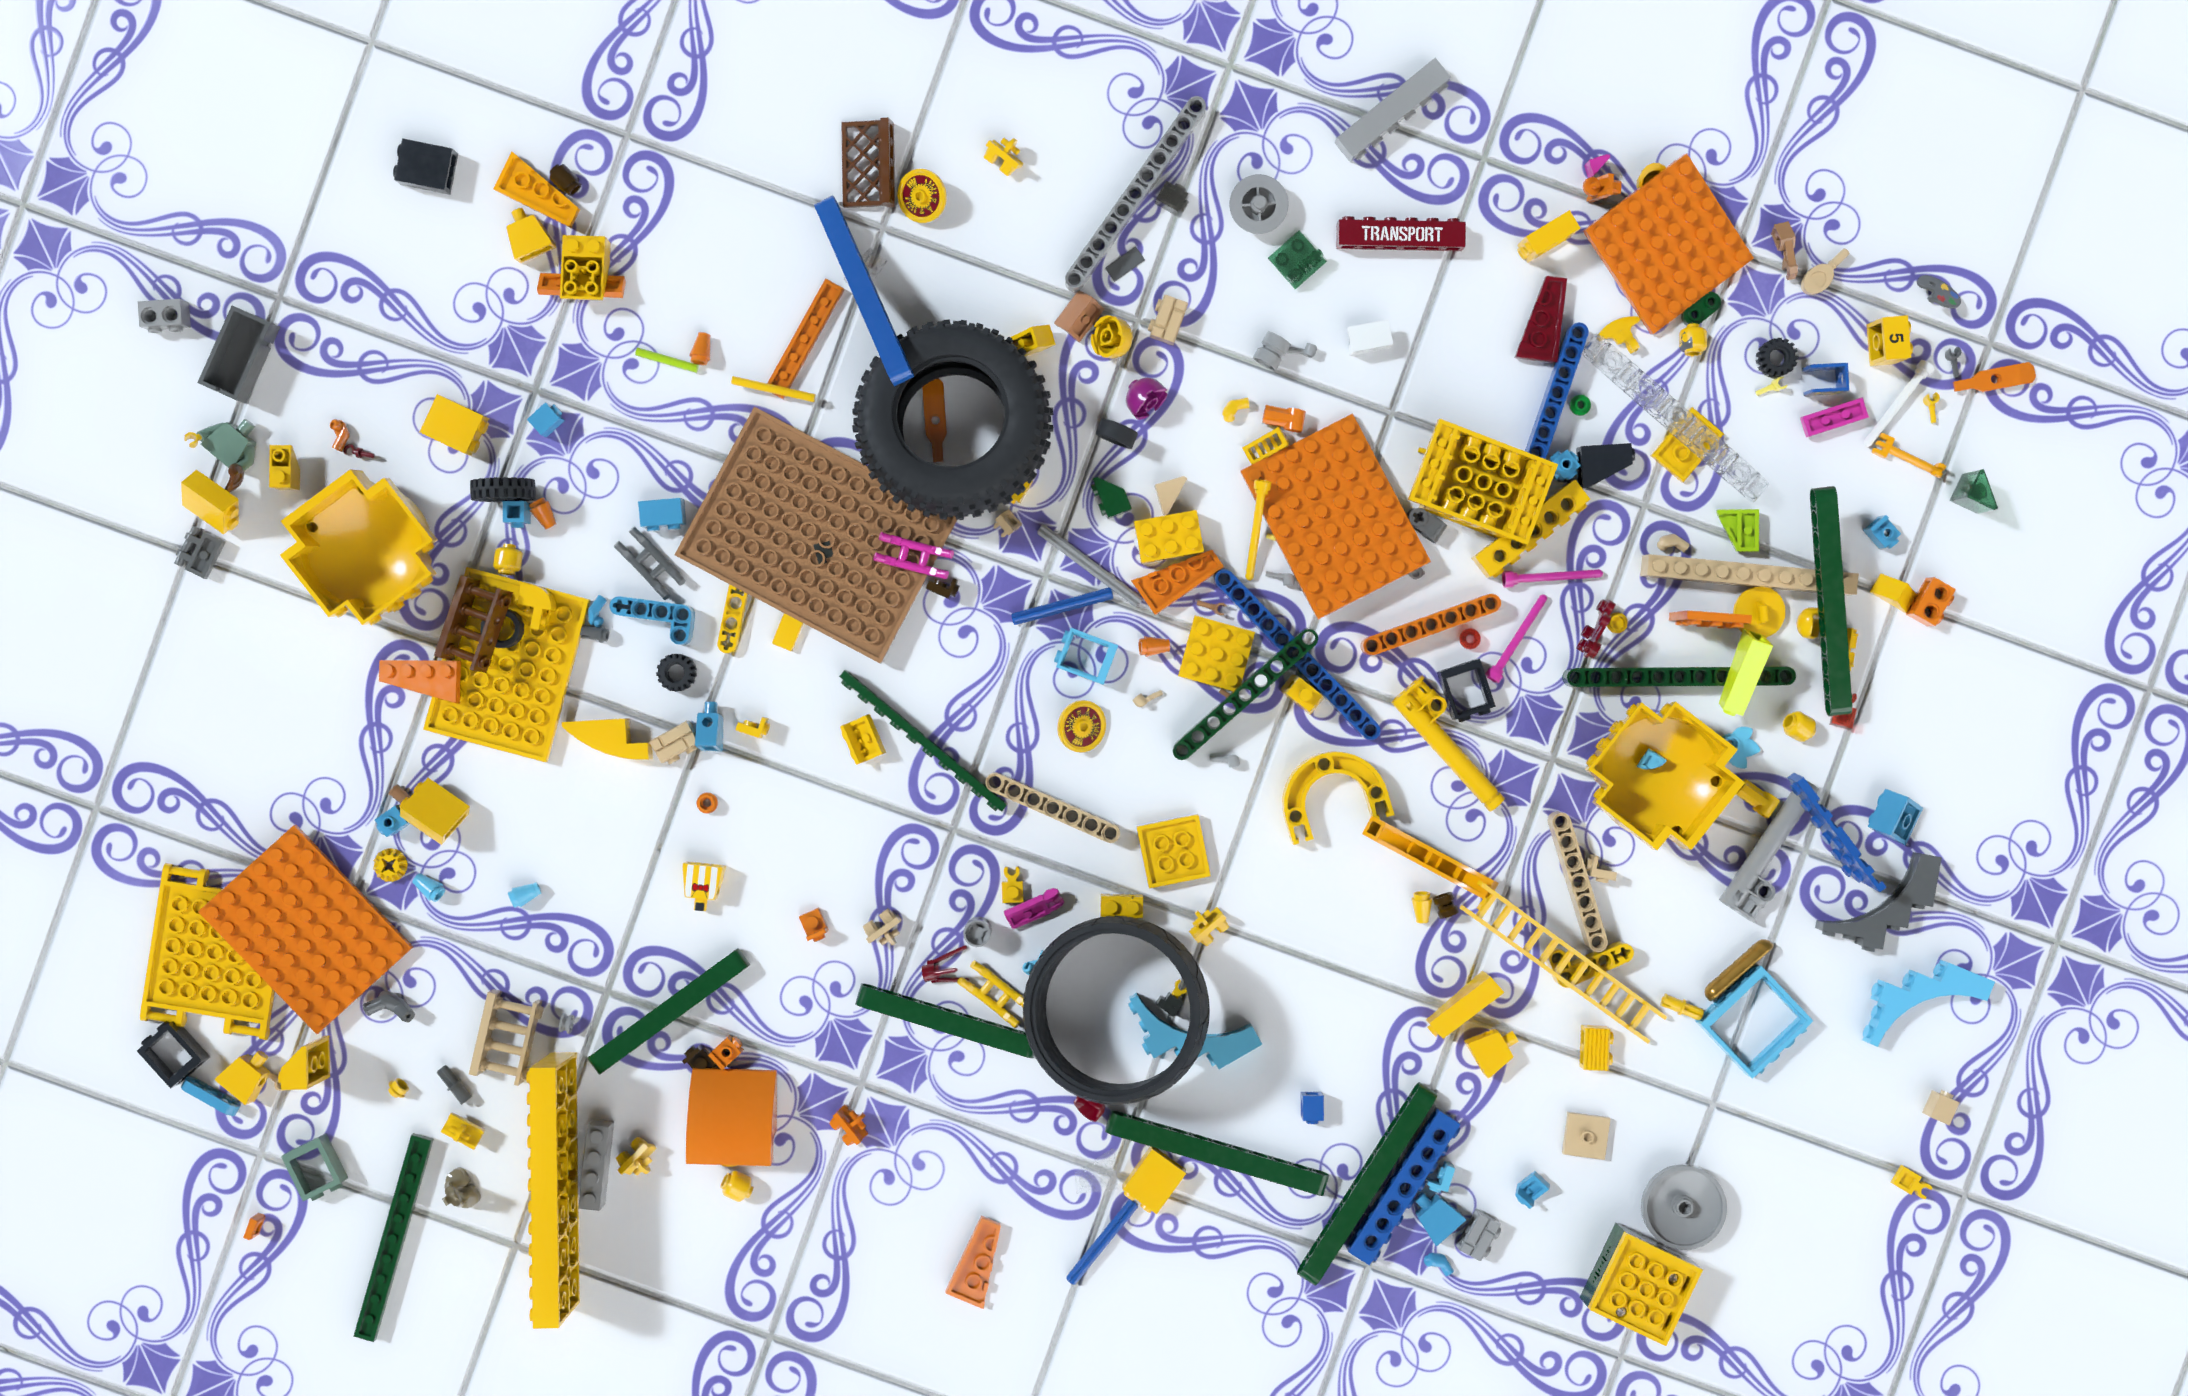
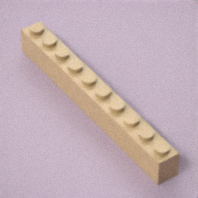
M1652 554L1642 556L1640 577L1768 587L1771 589L1817 593L1815 569ZM1843 572L1844 594L1846 596L1857 595L1858 573Z

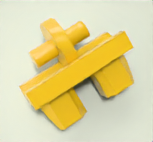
M1003 138L1000 142L1001 144L996 140H989L986 144L988 149L985 152L984 158L992 164L996 162L999 156L1005 160L999 170L1006 176H1010L1024 164L1011 153V151L1015 155L1020 153V150L1015 147L1018 142L1015 138H1012L1010 142Z
M1218 907L1211 912L1206 910L1203 914L1197 910L1195 914L1198 918L1192 923L1194 927L1189 932L1197 943L1201 942L1208 946L1214 940L1210 933L1215 928L1220 933H1223L1229 928V925L1226 922L1227 918Z
M452 1112L440 1132L451 1137L453 1141L460 1142L474 1150L485 1130Z
M637 1137L630 1143V1146L635 1151L632 1156L627 1151H623L616 1157L620 1166L617 1170L621 1175L624 1173L628 1175L634 1173L638 1176L641 1172L648 1174L651 1171L649 1164L652 1162V1159L649 1156L657 1148L654 1144L647 1143L644 1139Z

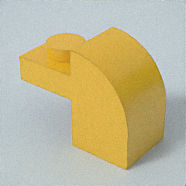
M521 583L517 604L534 607L530 628L544 630V627L549 622L547 610L556 611V601L547 589Z

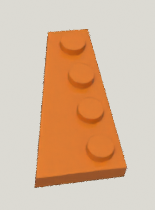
M379 660L380 682L450 702L460 703L461 661Z
M981 1215L945 1290L946 1294L984 1309L990 1272L992 1271L994 1253L996 1252L1001 1228L1000 1223Z

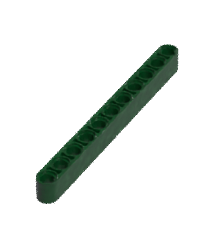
M1827 486L1810 490V509L1824 702L1826 713L1830 717L1852 713V693L1838 495L1835 486Z
M1787 666L1764 667L1763 671L1766 674V678L1763 682L1759 679L1756 686L1791 685L1796 680V672ZM1730 667L1570 668L1564 671L1562 680L1569 687L1724 686ZM1615 671L1620 675L1617 683L1612 680V674ZM1636 671L1641 676L1640 681L1637 683L1633 680V674ZM1657 671L1662 676L1658 683L1654 680V674ZM1678 671L1682 674V680L1679 683L1675 680V674ZM1699 671L1703 674L1701 682H1698L1696 679V674ZM1719 671H1722L1724 674V679L1721 682L1717 679ZM1782 671H1785L1787 675L1785 681L1780 679ZM1572 672H1575L1578 675V680L1576 683H1572L1570 681V675ZM1593 672H1597L1599 675V680L1596 683H1593L1591 680Z
M1420 1082L1414 1086L1297 1270V1275L1314 1286L1320 1282L1431 1109L1438 1095L1436 1092Z
M1110 1111L1105 1128L1106 1133L1318 1196L1324 1195L1329 1179L1328 1173L1119 1111Z

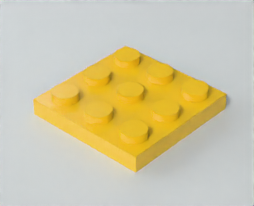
M1194 615L1178 676L1234 691L1242 683L1255 632Z
M1198 814L1136 826L1149 889L1211 876Z

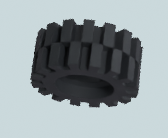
M1774 338L1765 342L1758 349L1760 351L1756 353V357H1758L1756 364H1760L1757 368L1763 370L1762 374H1768V377L1771 378L1788 374L1797 365L1798 362L1795 361L1799 359V355L1795 354L1798 352L1797 348L1793 349L1795 344L1793 342L1789 344L1788 339L1782 340V338ZM1773 350H1779L1783 353L1784 362L1782 365L1776 366L1770 361V354Z
M671 654L660 660L661 663L657 665L658 672H656V676H658L659 679L657 680L662 684L663 688L677 692L684 691L690 688L691 684H694V679L697 677L695 671L697 668L694 666L693 660H690L688 656ZM675 664L681 665L684 669V677L679 681H674L669 676V669Z

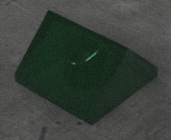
M1984 469L1961 475L1950 498L1951 502L1974 513L1998 509Z

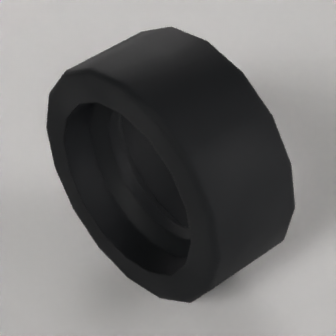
M1105 418L1101 419L1096 431V435L1102 439L1128 449L1133 448L1138 435L1135 430Z
M511 609L507 610L506 616L513 621L515 631L509 639L505 641L497 640L496 648L515 646L523 637L524 623L522 617ZM485 621L481 622V634L485 625Z

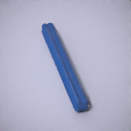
M1108 587L1011 614L1014 625L1108 601L1113 599V592Z
M1129 1199L1070 1271L1066 1277L1070 1284L1075 1285L1136 1211L1138 1208L1136 1201Z

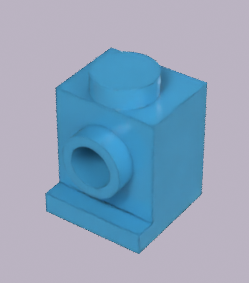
M1887 515L1878 516L1863 529L1865 534L1879 549L1892 548L1899 542L1897 537L1901 535L1889 521ZM1884 531L1889 534L1887 537L1884 535Z

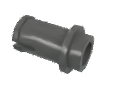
M583 625L580 635L582 639L599 640L600 643L608 641L609 629H606L605 626L597 628Z

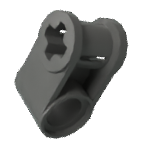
M1422 508L1411 509L1406 514L1412 527L1427 540L1435 544L1447 528L1446 523ZM1419 513L1420 515L1418 516V518L1420 519V521L1414 522L1415 517L1413 516V514Z

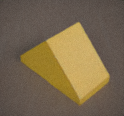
M1884 574L1878 576L1869 591L1904 613H1907L1917 596L1908 583Z

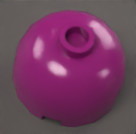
M1153 378L1136 379L1128 386L1129 390L1125 401L1133 416L1138 420H1142L1150 416L1147 412L1153 407L1156 411L1164 403L1168 395L1165 392L1167 389L1158 380Z

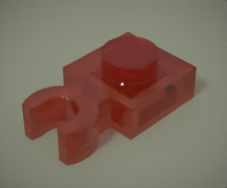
M1855 693L1852 694V704L1857 699V694ZM1852 708L1851 714L1831 716L1829 725L1851 730L1857 709Z

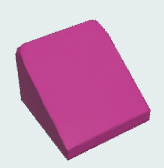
M1610 154L1590 159L1584 165L1588 178L1593 177L1610 158Z

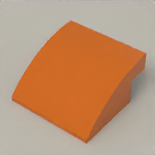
M693 1068L687 1112L686 1164L771 1166L773 1162V1139L777 1131V1070Z

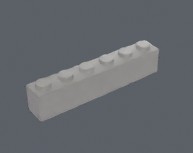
M1435 57L1339 135L1334 143L1349 162L1354 159L1360 160L1367 153V148L1371 145L1376 147L1382 142L1383 135L1387 132L1392 134L1399 128V122L1403 119L1407 121L1416 114L1415 109L1420 105L1423 108L1432 101L1431 96L1436 92L1441 94L1449 87L1447 83L1451 76Z

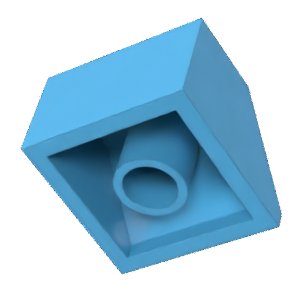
M1885 789L1878 798L1875 812L1869 817L1868 827L1906 846L1923 807L1907 796Z

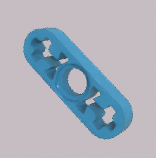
M187 1076L181 1085V1089L184 1092L226 1115L235 1116L241 1106L235 1099L195 1077Z

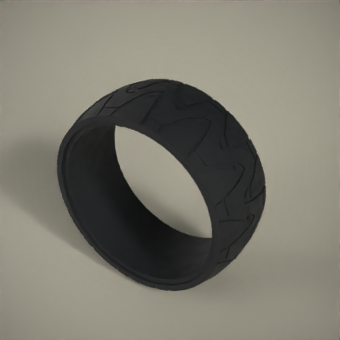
M1127 916L1094 918L1075 925L1058 936L1036 961L1029 975L1023 998L1025 1033L1033 1055L1050 1078L1066 1091L1077 1097L1100 1104L1122 1105L1136 1103L1157 1096L1172 1087L1189 1071L1196 1061L1204 1045L1209 1026L1210 1006L1208 990L1204 976L1192 954L1176 937L1165 929L1148 921ZM1100 934H1125L1142 939L1155 946L1175 965L1188 993L1190 1021L1184 1045L1176 1059L1166 1070L1147 1080L1130 1084H1115L1100 1081L1082 1073L1062 1055L1049 1030L1046 1016V999L1049 984L1056 968L1074 947Z

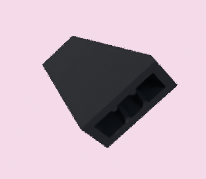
M1632 443L1591 445L1576 448V456L1579 459L1578 463L1581 465L1577 468L1578 484L1583 490L1632 465L1635 460V450L1632 448Z

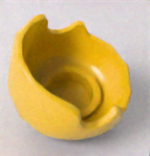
M1808 607L1798 615L1796 622L1797 630L1803 638L1814 639L1818 637V608Z

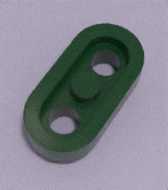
M1708 292L1681 314L1682 322L1686 326L1692 323H1702L1720 308L1721 299L1719 295L1715 292ZM1708 299L1713 300V306L1708 304ZM1692 312L1697 314L1696 319L1691 316Z

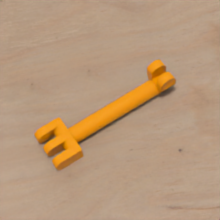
M1880 433L1879 438L1884 440L1885 443L1877 440L1875 445L1882 448V450L1873 448L1871 453L1881 458H1886L1889 453L1929 472L1937 478L1942 477V471L1946 468L1945 464L1937 463L1932 465L1893 446L1895 438Z

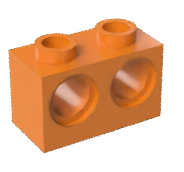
M1935 577L1925 578L1906 615L1927 627L1938 625L1944 618V610L1954 600L1953 594L1956 589ZM1936 589L1940 591L1939 599L1935 596ZM1926 607L1930 609L1929 617L1925 615Z

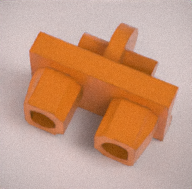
M1611 173L1597 178L1589 177L1585 179L1583 191L1588 195L1586 202L1592 203L1601 199H1607L1612 194H1620L1622 182L1614 180V174Z
M845 1104L839 1108L829 1122L834 1130H838L840 1127L844 1129L846 1133L842 1136V1140L847 1146L854 1143L858 1145L868 1134L865 1130L866 1125L862 1121L866 1115L863 1112L857 1115L854 1110L850 1111Z

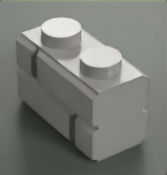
M1475 1209L1456 1244L1457 1248L1474 1259L1481 1261L1483 1257L1486 1258L1489 1255L1492 1240L1499 1237L1501 1224L1495 1218Z

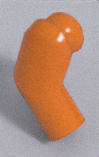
M334 419L330 422V428L334 430L337 437L332 448L342 452L349 438V432L342 420Z

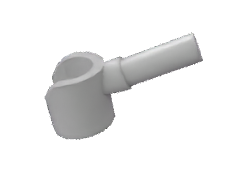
M1307 343L1305 349L1289 348L1287 353L1303 354L1306 357L1312 358L1315 356L1317 346Z
M1266 571L1265 576L1283 579V585L1295 584L1294 576L1291 573L1278 574Z
M1237 755L1224 757L1210 756V761L1213 762L1228 761L1229 768L1240 765Z

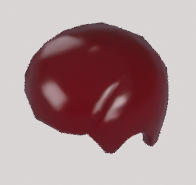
M1076 1097L1074 1100L1077 1110L1092 1122H1096L1105 1111V1104L1088 1101L1080 1097Z

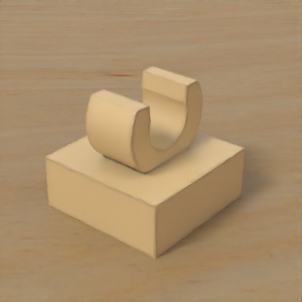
M1008 509L995 519L997 523L994 524V529L1001 526L1004 530L1001 537H1005L1018 530L1022 523Z

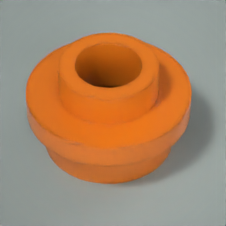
M709 792L701 794L696 802L697 808L702 813H712L718 806L717 797ZM705 799H709L711 801V805L709 807L705 806Z

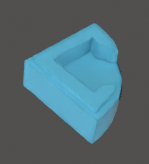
M1648 748L1637 764V767L1641 769H1654L1662 766L1667 759Z

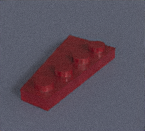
M1546 276L1544 278L1514 358L1557 363L1567 278Z

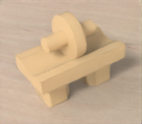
M887 908L879 914V917L884 922L882 927L878 928L873 919L863 926L868 936L866 940L869 944L883 934L885 937L879 940L882 945L888 941L891 945L896 944L894 937L900 934L897 928L892 932L889 930L900 923L902 919Z

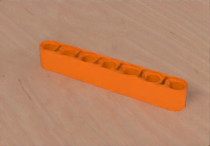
M1496 594L1480 596L1366 637L1361 642V650L1365 655H1377L1494 613L1501 607V600ZM1487 598H1491L1494 601L1492 609H1488L1485 605ZM1468 605L1474 607L1475 612L1473 616H1468L1465 612ZM1448 612H1452L1455 616V620L1451 624L1445 618ZM1428 619H1432L1435 622V628L1432 631L1426 628V621ZM1409 626L1414 627L1416 631L1412 638L1406 634V629ZM1389 633H1393L1396 637L1393 645L1388 644L1386 641V636ZM1369 640H1373L1376 643V649L1373 652L1368 651L1366 648Z

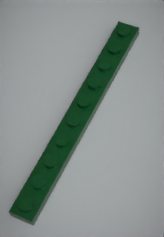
M847 670L842 672L839 676L842 679V685L850 691L852 688L859 693L857 697L864 703L870 702L875 706L873 710L881 717L886 715L891 719L890 724L898 731L903 729L908 733L906 738L914 744L920 743L924 747L922 751L931 758L933 755L940 760L938 764L946 771L951 769L955 772L956 775L954 777L963 785L967 782L972 787L971 792L977 797H985L988 800L986 804L994 811L998 809L1001 812L1007 806L1003 799L990 791L986 785Z
M415 1133L410 1137L353 1337L374 1342L377 1339L433 1144V1138Z

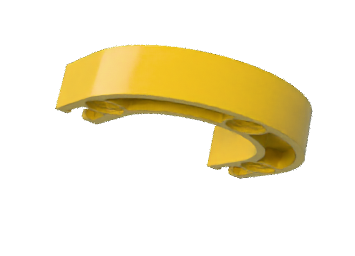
M1331 751L1319 753L1303 761L1291 773L1282 796V811L1291 843L1293 845L1299 844V838L1295 837L1294 827L1303 824L1307 834L1305 835V841L1314 839L1305 810V800L1313 783L1328 774L1341 773L1353 778L1363 790L1370 816L1380 819L1379 814H1376L1375 803L1382 800L1387 810L1385 812L1386 817L1393 816L1394 811L1389 794L1378 771L1364 759L1345 752ZM1322 758H1326L1329 762L1328 767L1324 770H1321L1318 766ZM1378 786L1381 793L1377 798H1373L1371 796V789ZM1297 810L1300 812V819L1293 822L1290 819V814L1292 811Z

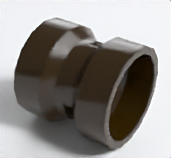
M1452 892L1443 893L1433 898L1434 905L1438 907L1439 919L1448 918L1459 913L1458 907L1454 905Z

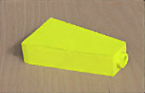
M1743 629L1718 703L1723 712L1728 715H1744L1773 645L1762 634Z

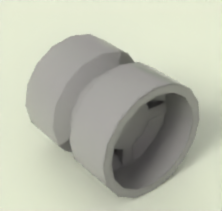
M1268 331L1262 341L1263 347L1257 349L1253 359L1260 365L1276 371L1282 361L1280 356H1285L1291 344L1281 336Z
M973 917L964 928V939L973 947H981L989 941L992 927L984 917Z

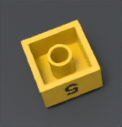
M1908 315L1882 317L1866 325L1870 366L1891 365L1911 358L1913 345L1910 342L1911 323L1908 321Z

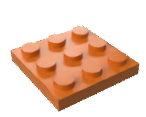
M1687 610L1669 612V621H1676L1675 625L1717 626L1720 629L1744 628V624H1751L1752 615Z

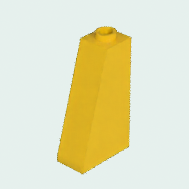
M1481 971L1426 1019L1430 1024L1427 1028L1435 1037L1439 1034L1444 1039L1501 996L1504 991L1491 976Z

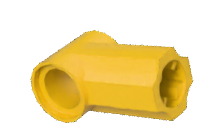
M1744 779L1745 784L1736 795L1751 805L1755 812L1768 819L1780 803V800L1772 794L1762 791L1747 779Z

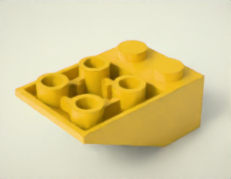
M563 235L560 299L603 300L611 251V243L605 236Z

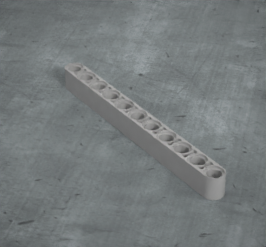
M1194 96L1188 100L1065 276V285L1069 291L1077 292L1083 288L1200 122L1206 109V103L1202 97ZM1196 104L1202 110L1200 112H1193L1190 107ZM1180 122H1187L1189 128L1186 130L1180 129L1178 124ZM1174 139L1177 145L1170 147L1166 144V141ZM1157 156H1162L1165 159V162L1163 164H1157L1155 163L1154 158ZM1149 173L1153 176V179L1149 182L1144 181L1142 175ZM1133 190H1137L1140 192L1141 196L1137 199L1131 198L1129 193ZM1124 207L1129 213L1126 216H1120L1117 210ZM1107 225H1114L1117 230L1114 233H1108L1105 227ZM1102 242L1105 247L1103 250L1097 251L1093 248V244ZM1089 259L1093 264L1089 268H1084L1081 265V261ZM1077 276L1080 279V283L1078 285H1071L1068 281L1069 278Z

